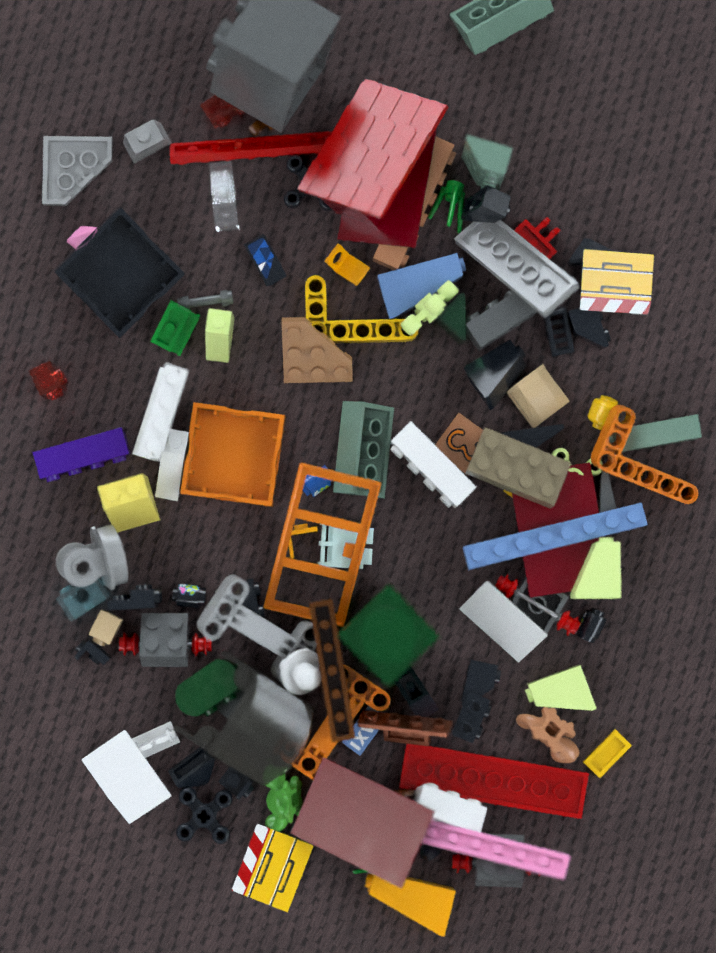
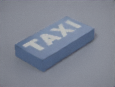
M367 706V708L365 709V711L374 710L378 712L370 706ZM357 720L354 724L355 739L344 740L342 743L360 756L379 730L358 727Z

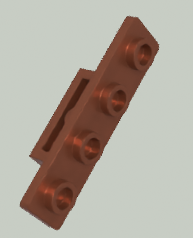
M374 710L362 711L357 722L358 727L383 730L384 741L429 746L431 736L448 737L452 728L451 720L426 718L418 715L408 716L398 713H382Z

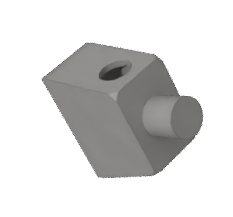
M153 119L126 133L123 144L133 163H136L172 144L162 124Z

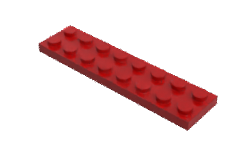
M406 744L399 788L416 790L417 787L423 784L432 783L439 786V790L456 792L460 794V798L466 800L475 799L484 803L582 819L589 773L435 746Z

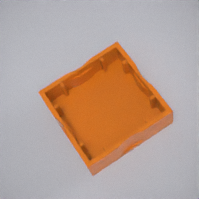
M193 402L189 429L190 443L184 464L180 494L273 507L285 415L259 411H241L224 406Z

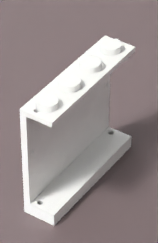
M165 364L164 368H159L132 454L153 461H160L188 370Z

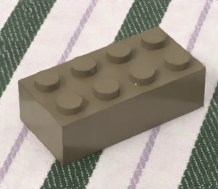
M485 427L465 474L551 509L556 502L571 462Z

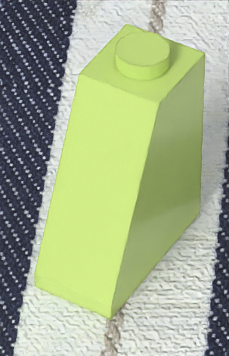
M208 309L205 331L206 360L229 363L234 316L231 311Z
M599 538V542L592 543L570 594V599L621 598L620 542H613V538Z
M576 665L527 683L529 688L525 690L529 703L534 701L535 706L579 710L597 709L581 665Z

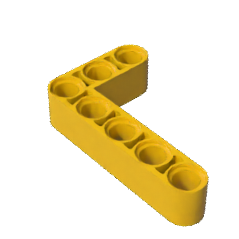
M314 275L306 281V319L312 323L313 327L322 328L323 333L335 343L413 341L418 335V330L411 336H405L402 333L401 323L405 319L327 321L326 283L324 279ZM315 281L322 284L321 291L316 293L309 289L310 284ZM314 304L321 305L323 308L322 313L319 315L311 314V306ZM383 325L389 326L392 330V333L387 337L379 333V328ZM338 326H342L346 330L345 336L341 338L333 334V330ZM359 326H365L368 328L369 333L365 337H359L356 334V329Z

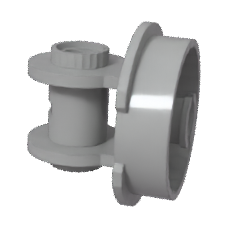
M113 525L97 529L95 526L91 527L90 544L69 543L62 547L57 554L56 568L59 574L75 586H89L98 577H101L103 584L110 588V590H114L116 585L128 582V569L124 550Z

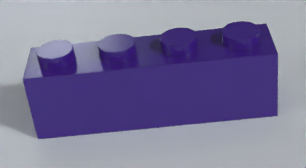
M122 427L33 452L39 477L42 480L46 479L47 482L59 480L60 475L68 473L69 476L83 473L82 469L86 467H91V470L105 467L104 462L113 460V464L127 460L126 456L131 455Z

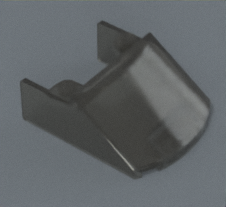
M223 650L221 653L223 656L239 665L234 673V683L239 689L246 692L221 732L211 726L201 727L197 733L179 725H175L174 730L206 750L208 754L261 785L266 786L288 771L301 755L312 731L315 707L296 694L289 692L285 687L233 653Z

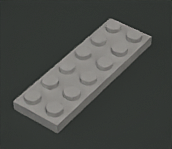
M501 220L496 223L473 221L454 238L458 246L544 318L579 288L578 283Z

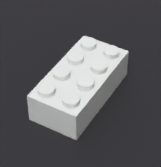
M412 422L391 441L390 444L393 446L391 451L399 459L404 457L409 462L407 467L415 475L420 473L425 478L423 483L432 492L436 489L442 495L439 499L448 508L451 505L456 508L476 488Z

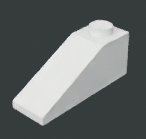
M169 430L161 454L155 497L178 501L189 446V432Z

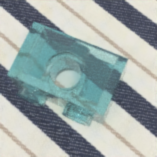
M98 577L89 586H74L72 588L71 585H68L59 591L60 596L56 599L69 620L73 622L112 596L101 578ZM81 589L87 590L89 594L88 600L85 602L79 601L77 597L78 591Z

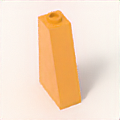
M367 874L365 887L368 888L369 895L436 934L445 937L456 892L454 888L408 876L403 887L400 888L378 876Z

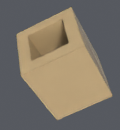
M101 609L89 632V635L93 636L92 641L101 646H105L106 643L112 644L124 619Z

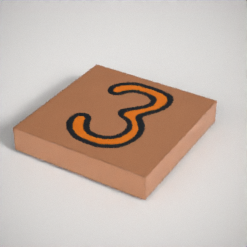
M458 413L435 446L465 474L483 430Z

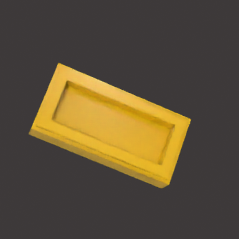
M614 729L583 762L601 778L632 745Z

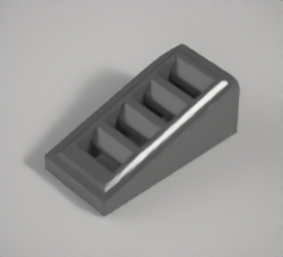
M602 472L599 478V513L617 509L609 473Z

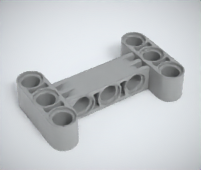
M229 575L223 580L200 616L197 628L207 639L216 640L229 625L278 655L272 664L271 673L281 682L279 666L283 659H286L297 648H308L314 652L316 642L313 624L309 620H303L296 626L292 634L287 633L243 606L242 602L248 594L249 587L240 577ZM235 583H239L238 590L231 592L232 586ZM226 602V609L219 612V606ZM214 622V628L206 632L207 625ZM312 628V634L305 637L306 631Z

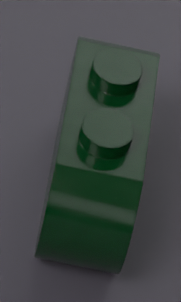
M216 659L179 684L176 689L175 698L179 709L189 716L205 715L209 717L218 711L217 706L223 702L226 705L237 698L236 693L241 691L244 683L240 667L230 660Z

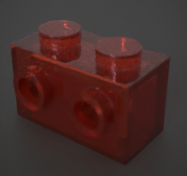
M216 95L200 105L202 112L214 129L217 127L221 129L227 126L235 115L241 116L246 113Z
M47 361L29 370L40 396L53 401L64 395L63 391L67 390L65 384L68 383L64 372L59 368L57 369L56 365L51 361Z

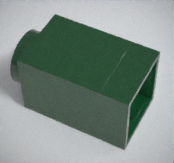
M389 584L338 632V636L388 687L440 637Z

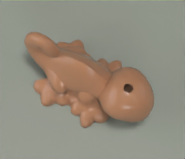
M544 707L541 710L542 717L530 714H520L517 716L516 722L521 728L530 729L533 739L540 740L547 747H550L553 760L559 763H572L577 759L579 749L571 739L567 738L575 736L574 724L572 722L567 723L565 720L561 721L556 714L555 708L549 709Z

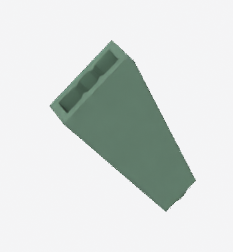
M698 414L633 426L622 452L701 438ZM616 432L612 433L609 437L610 443L615 442L617 438Z

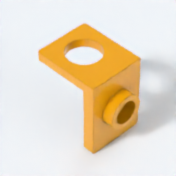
M339 243L325 260L334 272L358 286L370 269L368 265L350 255ZM341 252L339 260L333 263L335 255Z
M308 523L294 525L295 530H292L291 535L317 532L318 528L317 526L308 528ZM290 537V541H289L290 557H291V558H294L292 539H291V537Z

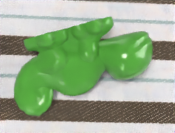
M276 761L269 763L264 768L262 781L265 786L271 788L267 795L266 803L272 814L265 820V826L280 832L286 828L288 823L293 822L294 814L298 817L303 805L301 798L302 782L298 776H293L290 782L286 781L284 764Z

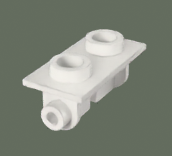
M171 721L132 738L145 758L180 742Z

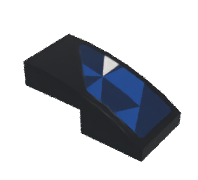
M264 234L244 244L267 287L287 277Z

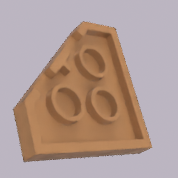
M305 317L282 318L284 383L353 382L352 357L348 353L340 350L335 345V342L323 332L320 333Z

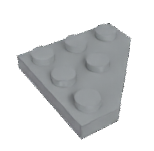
M44 136L42 204L47 206H67L112 162L113 138Z

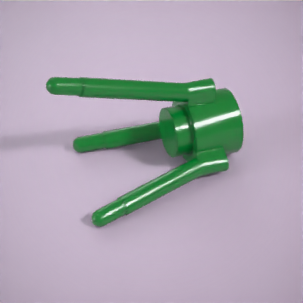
M448 180L446 187H441L440 194L428 215V219H432L443 197L446 196L445 200L451 202L447 226H451L455 205L458 203L457 232L460 234L463 224L461 216L465 193H463L465 185L458 181Z

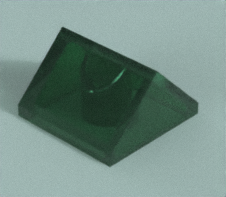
M460 293L436 320V323L458 344H464L466 341L465 293Z

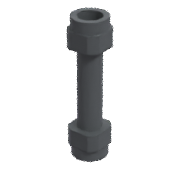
M222 290L218 295L189 299V296L177 298L178 304L189 310L193 307L222 303V306L234 304L232 290Z

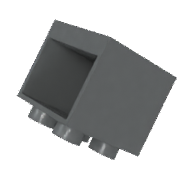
M238 0L235 11L239 13V16L234 23L224 19L212 40V44L217 47L206 66L207 70L214 73L210 92L282 133L323 71L341 17L311 0Z

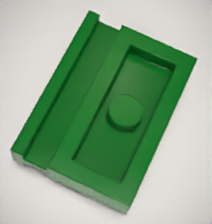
M171 300L150 342L170 352L172 351L180 357L201 315L195 314Z

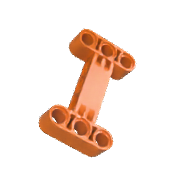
M343 664L349 673L346 683L352 719L355 718L364 703L377 711H383L389 707L390 697L385 690L350 666ZM357 681H364L367 684L368 688L364 693H357L355 691L354 685ZM375 695H385L386 703L383 706H376L373 702ZM328 715L306 748L294 740H286L279 749V754L284 761L312 780H314L323 757L327 758L338 743L332 742ZM288 744L294 745L296 748V754L292 757L286 756L283 748ZM307 757L313 758L316 763L315 767L311 770L305 769L302 761Z

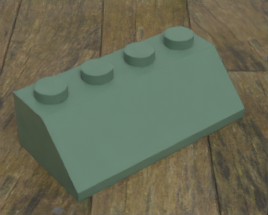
M474 0L449 15L466 45L477 55L486 51L494 44L506 40L517 31L525 29L533 22L545 18L554 11L551 0Z
M467 135L462 159L475 183L481 186V189L488 185L499 190L513 148Z
M343 401L335 471L381 482L378 498H385L394 408L366 402ZM334 481L333 492L368 496L369 489Z

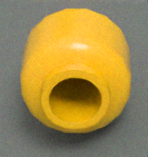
M604 395L593 400L587 416L593 422L592 427L602 430L609 411L612 407L618 405L617 400Z

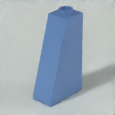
M457 253L378 275L377 278L389 319H397L415 308L414 306L429 292L431 295L437 294V290L446 281L449 280L455 283L463 277V272L466 271L463 258H458Z

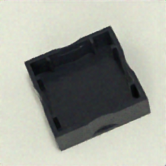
M121 207L114 210L53 270L119 338L144 315L147 308L154 301L161 298L185 275Z

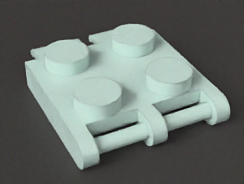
M320 524L322 525L321 541H319L321 551L320 562L317 564L327 567L349 568L351 558L342 556L346 542L355 544L358 533L329 526L328 541H326L327 525ZM374 528L369 529L366 544H373ZM325 546H328V549H327V562H324V561H325ZM364 548L359 569H363V564L372 565V549Z

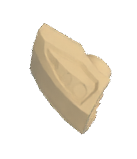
M543 364L506 392L532 428L537 427L569 402Z

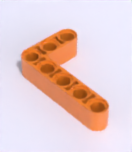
M623 405L612 407L592 451V464L607 473L684 504L695 502L698 498V489L693 484L621 455L634 425L635 414L631 409ZM622 411H625V419L622 422H619L618 415ZM616 432L617 438L615 442L610 443V435ZM607 454V462L601 465L600 458ZM627 462L628 469L621 473L620 468L622 464ZM644 471H648L647 479L641 481V474ZM668 479L667 487L662 489L661 483L663 480ZM688 487L687 495L682 497V490Z

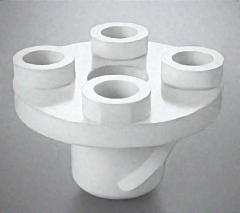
M308 648L297 650L281 661L279 666L282 685L289 692L298 695L306 694L321 683L322 678L318 654Z

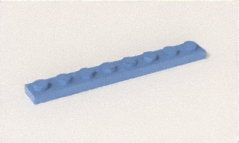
M642 503L464 546L463 552L468 570L644 527L648 524Z

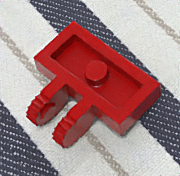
M546 217L534 228L525 219L514 231L550 260L558 251L549 242L561 230L556 227L544 238L539 232L547 227L551 220Z

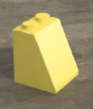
M140 474L98 487L103 508L117 533L160 520L148 476Z

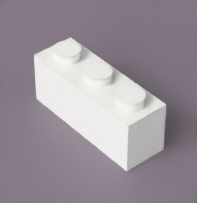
M426 783L416 788L413 800L435 811L432 818L433 821L481 832L487 807L481 806V802L475 799L465 800L460 798V794L453 791H441L439 786L432 783Z

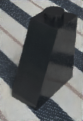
M511 340L506 341L463 368L470 383L489 410L496 407L526 368L523 360L526 357L524 351L519 345L515 347Z

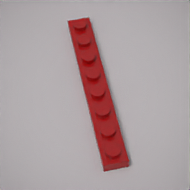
M333 131L170 144L171 164L183 165L193 162L207 163L219 160L231 161L244 158H273L282 155L308 153L319 154L325 141Z

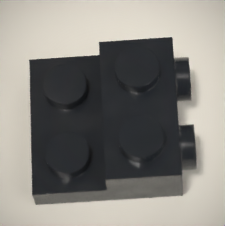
M136 585V590H130V597L129 595L113 596V600L107 601L108 610L156 608L158 603H162V589H152V585Z

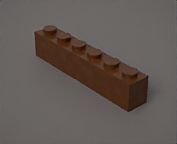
M333 599L309 602L332 742L355 739Z

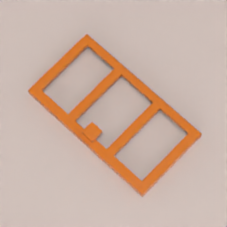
M305 463L299 464L263 608L312 620L309 607L275 600L283 567H288L345 581L338 611L335 614L337 626L344 627L381 482ZM306 475L369 489L361 523L298 508ZM295 518L358 533L355 544L346 542L342 556L351 558L348 571L286 557Z

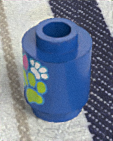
M306 475L303 492L306 496L311 494L315 497L331 486L332 480Z

